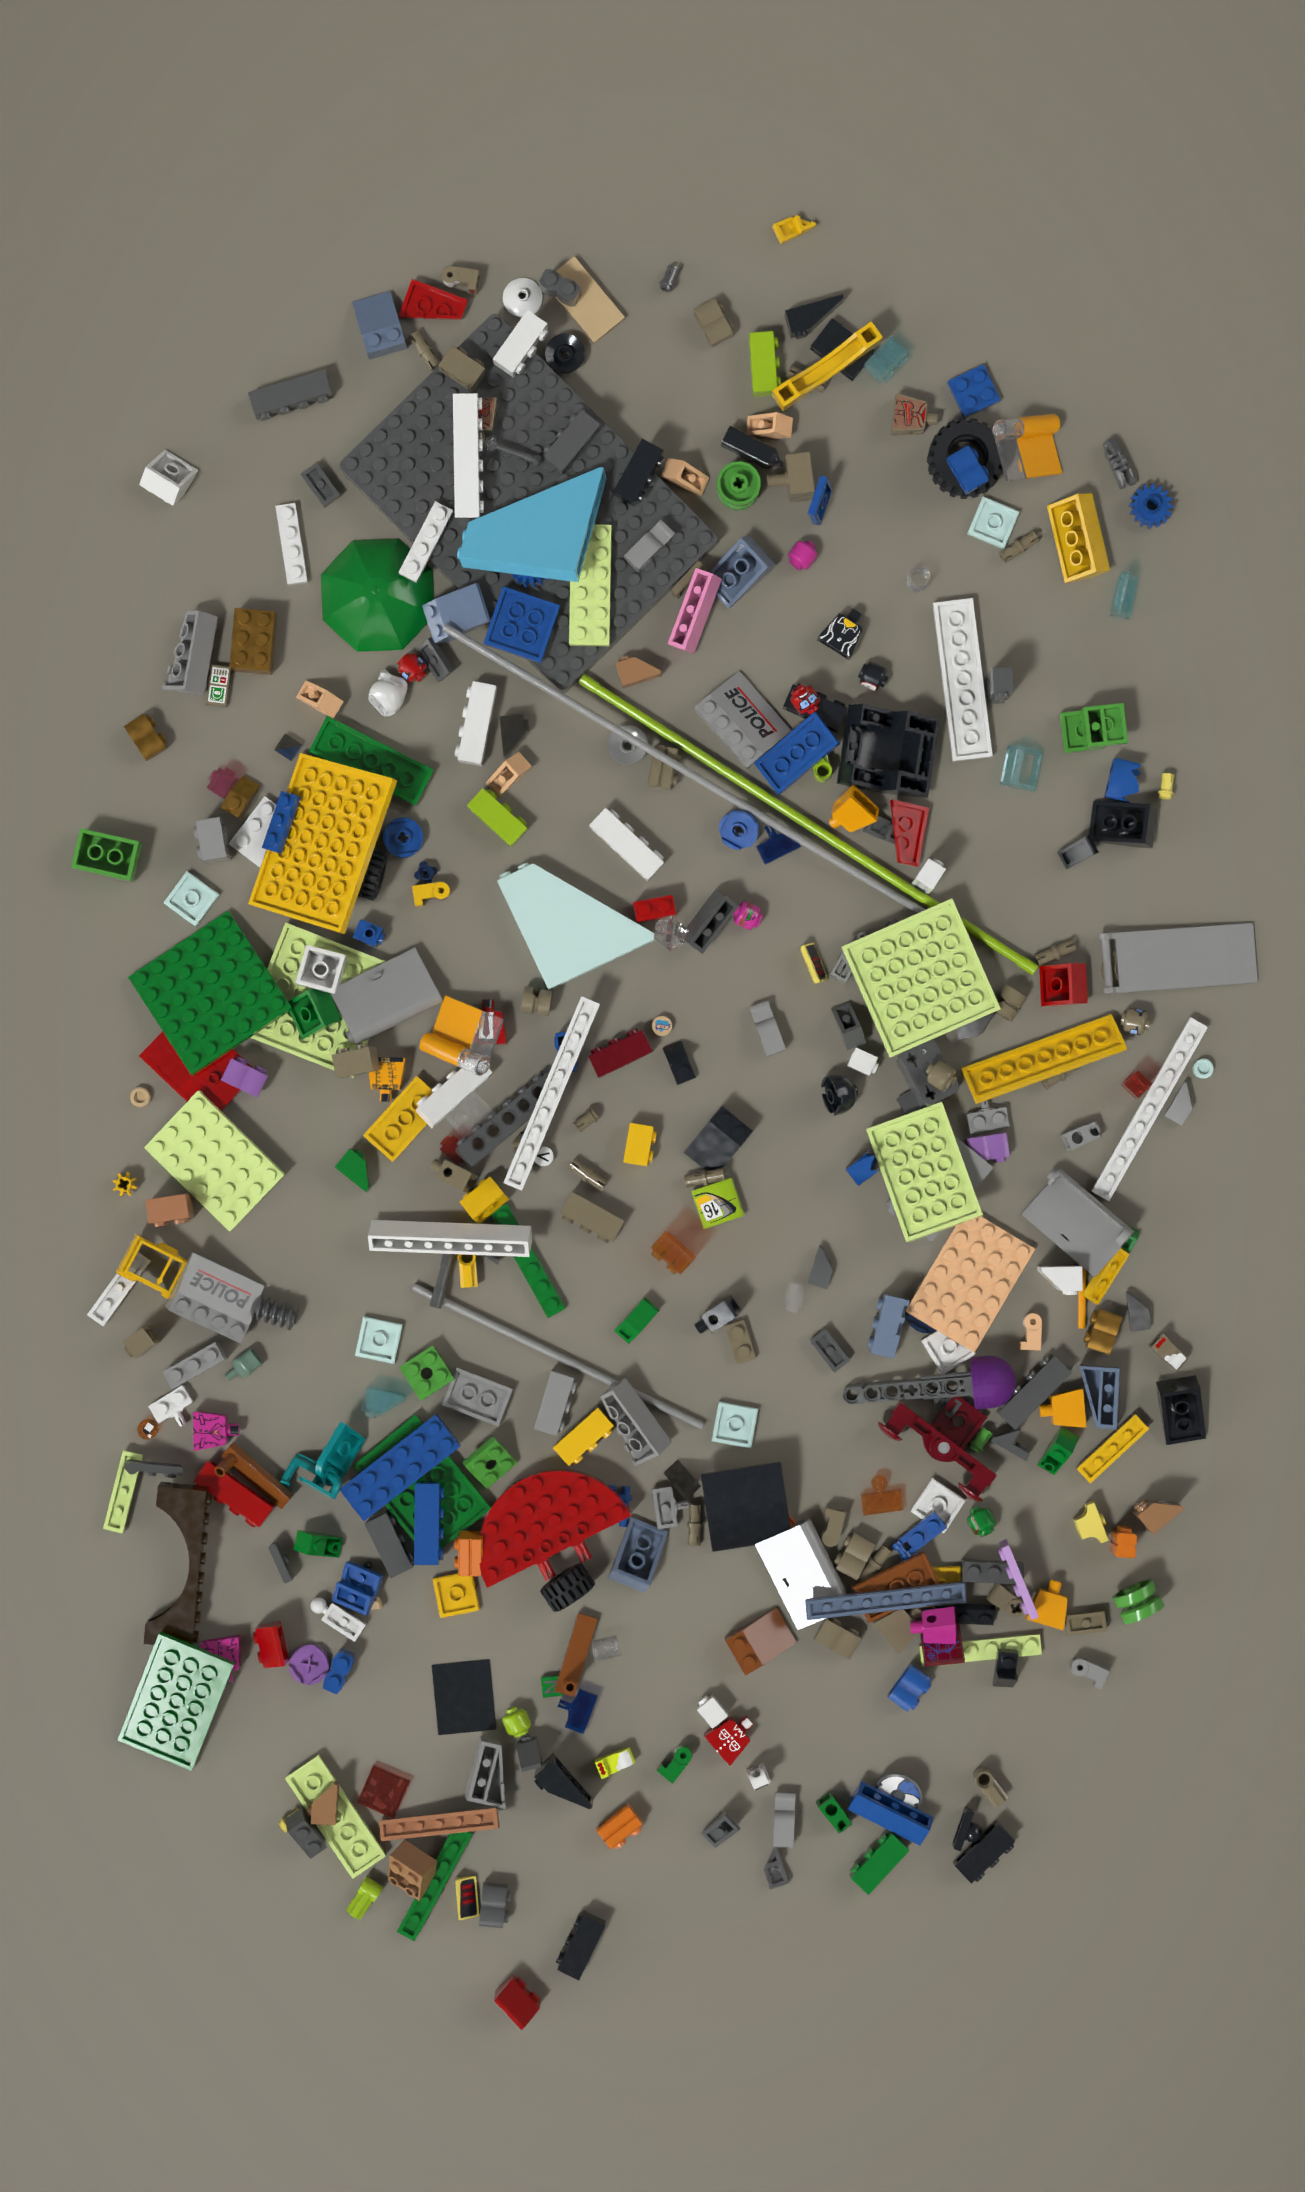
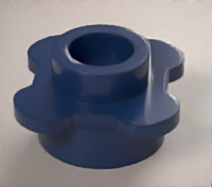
M425 861L420 862L418 871L414 873L415 879H421L425 884L432 883L433 876L438 872L437 868L427 865Z

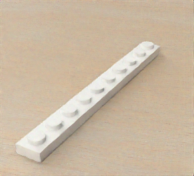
M581 996L503 1183L522 1191L599 1008V1003Z
M1191 1017L1188 1019L1091 1192L1110 1201L1206 1032L1207 1026Z

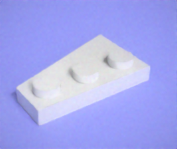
M265 796L229 842V845L260 868L266 853V849H263L262 845L276 804Z

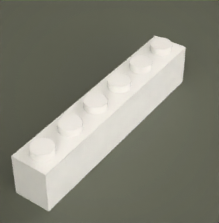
M478 393L453 394L455 518L480 517V513H484V501H480V493H483V480H480L479 472H483V460H479V451H483V439H479V431L483 430L482 418H479V410H482V398H478Z

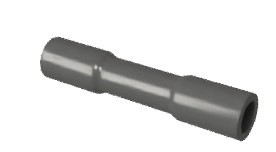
M455 1254L442 1255L439 1275L429 1305L438 1309L442 1307L445 1288Z

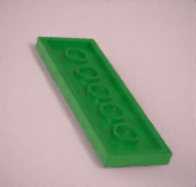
M326 716L309 750L310 753L324 760L397 780L393 795L417 806L434 772V769L329 716Z

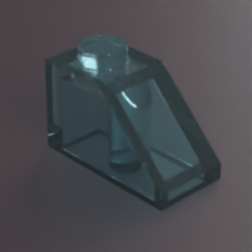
M368 1386L366 1387L361 1411L365 1412V1416L376 1418L377 1415L381 1416L405 1401L407 1395Z

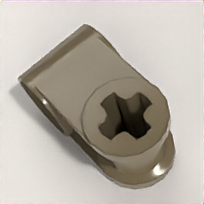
M996 1583L986 1599L1013 1617L1022 1616L1024 1612L1020 1604L1023 1601L1004 1585ZM1019 1603L1020 1610L1015 1609L1012 1611L1011 1605Z

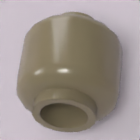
M938 1061L936 1064L932 1062L926 1070L928 1083L940 1091L949 1090L957 1079L955 1069L944 1061Z

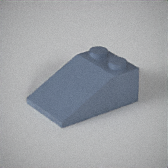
M390 291L352 302L369 360L407 349Z
M750 536L740 538L709 572L722 579L716 596L728 609L759 583L776 565Z
M479 583L456 590L422 605L434 644L451 642L456 639L442 631L445 624L450 625L463 634H467L491 621Z
M631 1517L614 1558L608 1579L645 1593L651 1584L668 1531L657 1529L656 1526Z

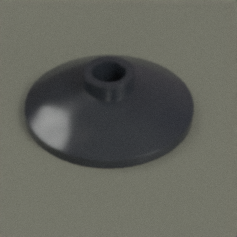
M563 333L554 336L548 342L545 349V358L548 365L554 371L563 374L572 373L582 365L585 358V349L582 342L576 336ZM562 353H568L569 357L562 358Z

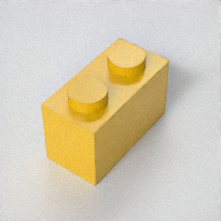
M630 1123L623 1163L647 1166V1163H652L654 1151H650L651 1143H655L657 1131H653L654 1127Z
M491 1177L483 1179L473 1191L466 1193L459 1202L477 1224H480L510 1199Z

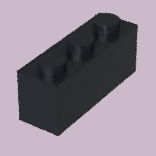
M642 438L617 483L613 496L634 507L637 502L641 503L646 494L644 492L646 485L650 486L655 478L653 473L656 467L660 468L664 462V450Z
M799 683L797 686L793 684L782 709L807 719L810 715L808 713L800 714L791 703V692L801 685ZM816 692L820 697V702L817 705L819 708L815 712L831 731L837 733L848 708L844 707V703L838 700L832 702L826 699V695Z
M996 1820L977 1842H973L953 1861V1864L971 1884L974 1881L978 1882L984 1877V1872L989 1867L993 1868L999 1862L998 1858L1003 1853L1008 1854L1014 1848L1015 1840Z
M586 1911L583 1912L582 1916H577L573 1924L576 1928L573 1934H568L564 1943L567 1947L564 1952L560 1951L556 1959L558 1971L578 1981L580 1980L605 1928V1920Z

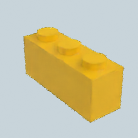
M597 1407L555 1444L553 1449L568 1466L572 1463L575 1466L584 1458L582 1454L586 1450L591 1452L599 1445L596 1441L602 1436L604 1439L613 1432L612 1427L614 1424Z

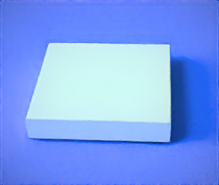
M982 497L967 535L1004 549L1020 511Z
M186 871L163 903L197 927L220 895Z
M363 1316L355 1356L395 1364L403 1324Z
M719 1401L711 1441L751 1448L758 1408Z

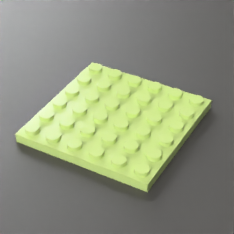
M953 899L841 947L889 1058L1001 1009Z
M285 922L267 970L286 999L290 1001L306 990L311 989L296 984L306 945L346 955L347 963L340 984L386 961ZM290 1012L250 1037L331 1070H334L332 1055L337 1054L338 1049L350 1048L351 1051L357 1049V1045L369 1042V1039L357 1045L355 1042L350 1043L345 1033L349 1030L343 1017L341 1021L302 1040Z

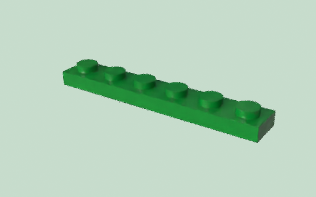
M508 1204L501 1206L490 1215L495 1225H519ZM532 1247L529 1257L513 1256L547 1318L566 1309Z
M472 1832L449 1834L436 1858V1873L422 1899L418 1901L414 1898L397 1930L398 1933L412 1941L416 1940L473 1835Z

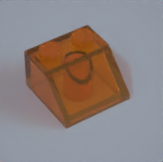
M667 1230L650 1247L653 1250L651 1255L659 1262L663 1259L668 1263L666 1268L674 1275L677 1272L681 1275L696 1258L690 1250Z

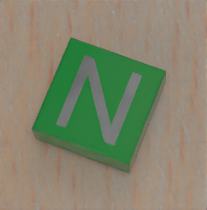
M559 1675L541 1677L543 1698L563 1696L562 1693L554 1691Z

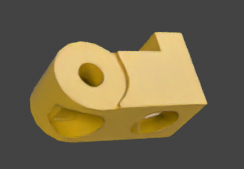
M444 882L412 886L415 907H422L424 900L437 899L443 901L450 895V888Z

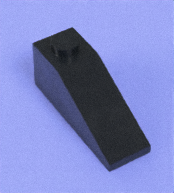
M843 294L785 310L784 317L790 337H796V339L807 337L809 333L843 303Z

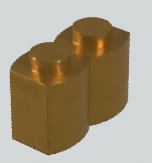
M142 714L126 724L124 728L144 759L149 761L166 750L165 744L168 742L162 732L158 734L154 727L157 724L151 715L147 717L145 714Z
M1097 1309V1312L1093 1311L1090 1318V1323H1092L1091 1330L1086 1331L1083 1342L1086 1343L1085 1347L1110 1355L1122 1316L1101 1309Z

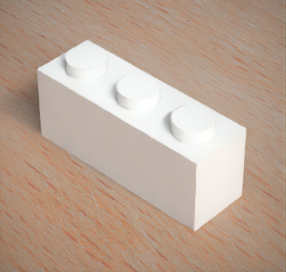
M527 310L494 356V365L513 378L516 373L520 374L525 367V360L528 357L531 358L536 352L537 348L535 346L537 343L543 341L548 335L547 323Z
M935 858L933 860L928 859L911 885L928 895L946 870L943 868L944 864Z

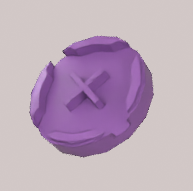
M305 1644L298 1647L292 1653L289 1660V1671L292 1677L301 1684L314 1685L320 1682L326 1676L329 1669V1658L326 1652L314 1644Z

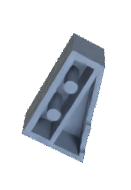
M883 1294V1297L878 1298L876 1309H879L878 1317L874 1316L872 1328L875 1330L873 1337L869 1336L867 1348H870V1353L894 1359L902 1324H904L906 1307L909 1305L910 1300L888 1294Z
M1079 1365L1096 1428L1117 1429L1120 1367Z

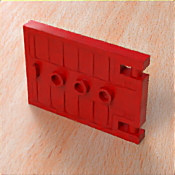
M163 1031L139 1055L186 1102L200 1090L222 1111L242 1091L221 1080L231 1058L236 1059L237 1056L243 1058L235 1049H232L194 1076L189 1073Z

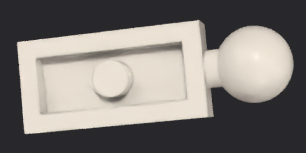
M317 1597L310 1604L311 1610L314 1613L325 1614L321 1619L323 1622L354 1642L366 1625V1623L333 1602L330 1607H327L326 1601L323 1598Z

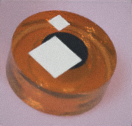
M152 1419L141 1421L137 1428L139 1436L146 1440L154 1438L159 1430L158 1424Z

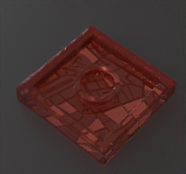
M373 1764L357 1803L394 1818L410 1780Z

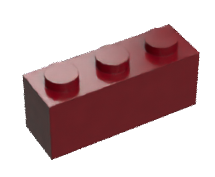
M637 1029L626 1033V1038L622 1040L619 1037L608 1042L610 1046L604 1049L599 1046L590 1051L591 1055L588 1057L598 1078L653 1052L643 1030L638 1032Z

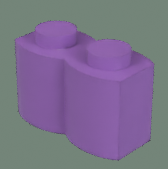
M241 1057L231 1058L221 1080L258 1097L268 1077L265 1074L266 1070L257 1065L254 1068L248 1066V1061Z
M1007 1133L966 1138L967 1146L985 1161L994 1159V1163L1004 1162L1006 1157H1010Z

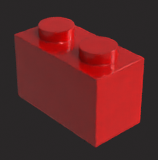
M673 895L633 902L637 924L676 917Z

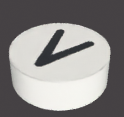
M542 1146L537 1153L535 1163L539 1166L550 1165L554 1158L552 1150Z

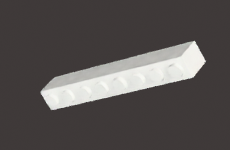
M372 1220L368 1232L369 1251L529 1257L532 1245L531 1226Z

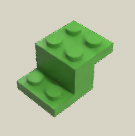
M1124 703L1083 707L1081 711L1060 713L1064 754L1101 750L1107 746L1128 743Z

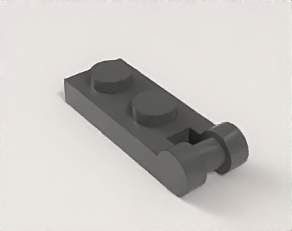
M128 1459L124 1462V1469L129 1474L142 1471L144 1475L156 1476L157 1473H162L164 1477L176 1478V1475L182 1476L183 1467L180 1464Z

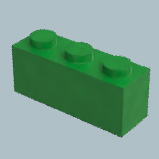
M891 1831L888 1833L884 1832L877 1840L879 1843L874 1848L870 1847L864 1854L865 1858L860 1863L856 1862L850 1869V1878L868 1895L910 1851L909 1847Z

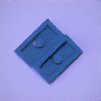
M347 1561L341 1581L336 1583L332 1601L363 1615H368L377 1597L384 1575L352 1561Z

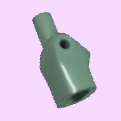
M249 1348L232 1360L234 1368L226 1373L225 1376L229 1381L238 1374L246 1378L263 1363L253 1349Z

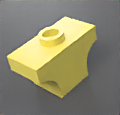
M1093 1501L1084 1503V1512L1080 1516L1073 1518L1079 1537L1082 1540L1088 1537H1095L1100 1543L1109 1541L1103 1527L1106 1525L1102 1513H1098Z

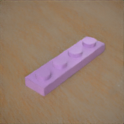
M1007 1539L1000 1541L1001 1549L998 1552L1002 1561L1006 1560L1009 1565L1005 1569L1009 1578H1014L1016 1582L1013 1588L1017 1597L1021 1596L1024 1601L1020 1604L1025 1615L1029 1614L1031 1620L1038 1618L1039 1616Z

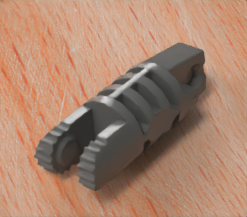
M1115 438L1106 440L1103 443L1107 461H1109L1111 470L1114 472L1113 475L1119 488H1126V483L1129 486L1136 485V480L1130 466H1128L1126 457L1123 455L1124 453L1118 446Z

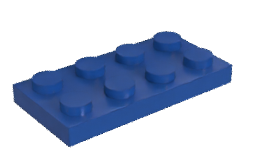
M814 712L754 764L775 792L780 795L840 745V742L820 716Z

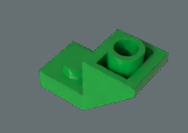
M644 1297L615 1328L614 1332L629 1344L655 1317L659 1309Z

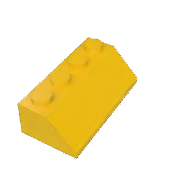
M1092 493L1076 494L1048 505L1047 509L1065 583L1092 578L1109 572V562Z

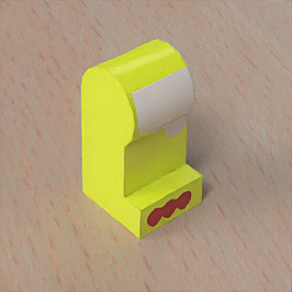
M630 1747L619 1749L595 1759V1765L601 1779L636 1762Z

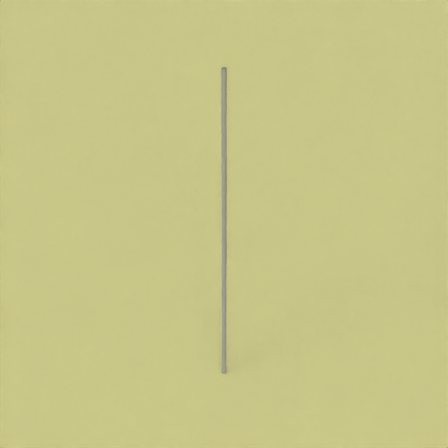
M445 624L442 631L742 810L748 811L754 817L918 914L926 910L450 625Z

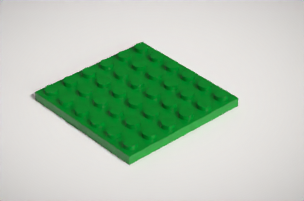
M226 911L128 977L192 1076L293 1009L229 911Z

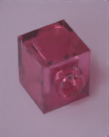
M219 767L217 771L214 770L211 773L207 789L225 800L230 790L239 780L234 777L236 773L227 767L223 770Z

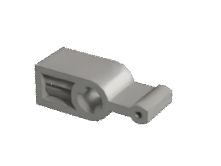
M660 520L624 555V559L639 573L660 552L663 546L675 536V533Z
M861 932L857 935L856 939L863 938L866 934ZM842 952L829 975L845 984L852 971ZM844 965H846L845 968L843 969L841 975L839 976V974H840L842 968L844 967Z
M766 1001L749 1007L766 1057L786 1050L769 1002Z
M775 1792L773 1847L793 1848L796 1793Z

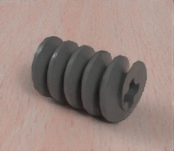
M263 1295L260 1296L255 1309L256 1320H260L264 1316L265 1323H268L271 1319V1324L276 1325L279 1321V1327L283 1328L287 1324V1330L289 1331L293 1328L299 1312V1308L294 1312V1305L286 1309L285 1302L281 1307L278 1305V1300L271 1304L270 1297L264 1302Z

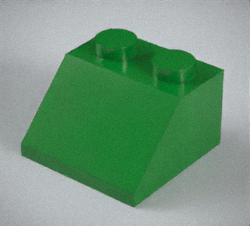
M311 988L288 1001L293 1008L289 1012L302 1040L342 1020L329 992Z

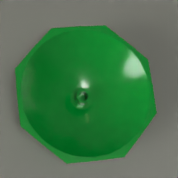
M400 539L353 540L321 574L323 621L357 652L403 650L428 624L422 605L434 600L433 570L426 565L417 583L400 575L398 572L410 551V548Z

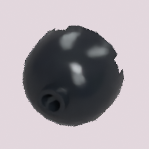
M838 1074L826 1076L822 1079L821 1088L825 1087L826 1093L822 1094V1098L828 1112L834 1113V1116L848 1112L854 1106L856 1096L858 1095L856 1085L846 1076Z

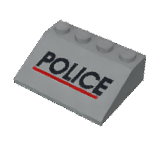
M740 671L694 707V711L746 770L792 732Z
M192 1252L165 1307L177 1315L241 1344L250 1326L264 1285Z

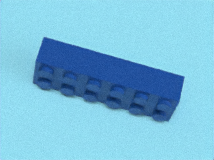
M436 1413L343 1485L340 1491L361 1519L365 1521L456 1451L461 1444Z

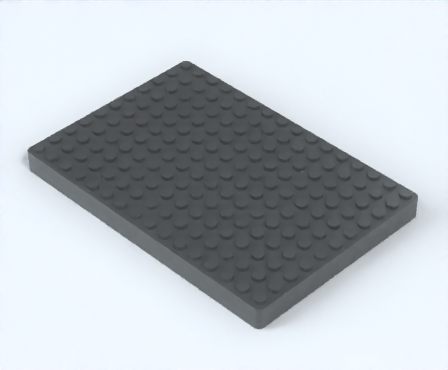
M492 314L458 346L468 353L467 356L472 360L474 358L480 360L486 370V374L473 393H478V398L497 397L498 402L493 434H485L483 451H479V460H483V472H479L480 480H483V493H480V501H484V513H480V517L599 467L604 468L607 480L594 525L612 526L609 646H569L570 581L543 579V585L537 582L535 587L531 583L525 587L523 582L518 584L517 580L513 579L510 573L462 567L460 559L457 557V552L463 543V531L467 529L468 522L479 517L455 518L453 394L472 392L442 373L439 367L417 386L340 462V468L343 474L412 544L435 501L453 510V514L429 561L457 590L479 583L490 620L492 619L503 586L560 605L541 664L526 660L555 689L565 694L671 591L697 561L700 562L715 548L717 536L655 473H653L655 478L650 486L646 485L644 489L646 494L642 502H637L635 507L613 496V491L634 452L536 353L531 358L528 357L525 360L524 369L520 374L516 373L514 378L494 365V356L513 329L498 314ZM583 410L601 424V430L562 475L544 461L543 451L548 444H554L558 439L556 435L563 427L565 429L568 427L572 415ZM494 441H495V442H496V446H495L494 449H492V447H491V445L493 446L492 442L494 443ZM497 444L524 453H530L532 456L540 455L542 457L539 466H534L531 461H525L523 458L496 449ZM662 520L675 533V536L638 573L624 559V555Z

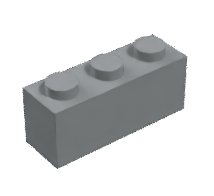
M217 1341L162 1373L171 1389H175L228 1358Z
M551 1370L535 1422V1430L557 1436L558 1432L563 1431L565 1421L562 1420L564 1412L568 1413L571 1405L568 1397L570 1393L574 1394L577 1382H574V1376Z

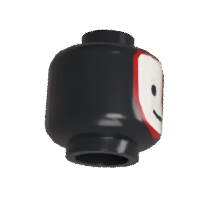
M872 661L868 664L864 663L858 675L860 684L873 691L878 690L880 686L884 688L889 677L886 676L887 670L885 667Z

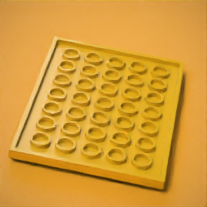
M300 753L286 792L301 797L282 854L266 850L248 904L345 934L397 780Z

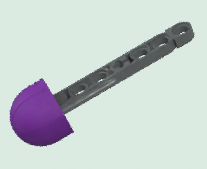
M996 1356L971 1357L970 1372L868 1382L863 1386L862 1383L849 1384L843 1390V1399L848 1404H862L864 1401L873 1403L919 1398L928 1400L973 1396L976 1410L1002 1406L1012 1397L1016 1387V1378L1013 1369L1005 1360ZM961 1380H964V1381H963V1387H964V1389H961ZM949 1381H955L958 1387L950 1390L946 1384ZM928 1383H936L938 1389L934 1392L929 1391L926 1388ZM900 1385H903V1389H907V1390H904V1392H903L904 1394H901V1386H900ZM909 1385L917 1388L914 1393H911L909 1390ZM889 1386H894L898 1392L895 1395H889L886 1389ZM869 1388H875L878 1394L875 1397H870L866 1391ZM848 1390H855L858 1396L854 1399L848 1398L846 1395Z

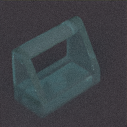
M1122 571L1117 578L1109 616L1130 619L1138 579L1129 572Z
M1020 745L1008 746L1000 785L1035 792L1043 752ZM1024 754L1034 755L1029 785L1019 783Z

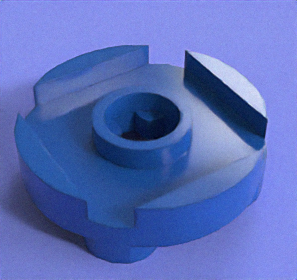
M737 808L726 813L719 824V832L723 843L735 850L752 846L759 835V821L748 811ZM734 826H741L744 833H736Z
M405 817L392 820L383 833L385 847L392 855L399 858L414 856L420 851L424 840L420 826L415 821ZM402 832H405V835L409 836V839L406 840V843H402L401 840H398V837L401 836Z

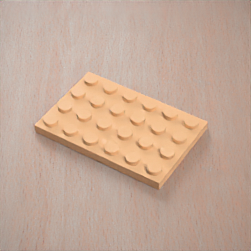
M983 1217L956 1225L905 1312L975 1353L1035 1248Z

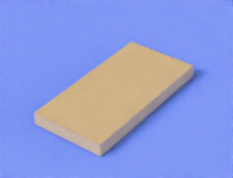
M575 256L556 271L563 278L571 279L580 286L581 296L575 307L563 304L557 297L556 299L594 344L625 319L624 315Z

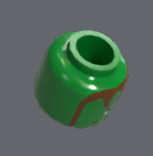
M977 1506L969 1511L971 1515L968 1516L966 1521L974 1535L984 1537L995 1531L994 1527L997 1522L989 1508L981 1509L980 1506Z

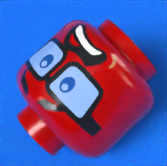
M416 653L405 654L397 663L399 665L398 672L409 683L416 680L420 682L427 675L425 673L427 664Z
M801 684L791 692V703L800 714L808 713L810 715L819 708L817 705L820 702V697L811 685L805 686Z

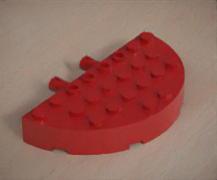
M553 1469L526 1476L514 1483L497 1499L482 1526L480 1536H483V1556L479 1565L484 1583L488 1588L534 1564L538 1565L544 1580L547 1581L550 1577L556 1576L548 1560L550 1556L571 1546L574 1547L581 1563L585 1562L586 1559H591L592 1555L584 1542L585 1539L632 1516V1512L617 1492L608 1486L607 1483L590 1474L570 1469Z

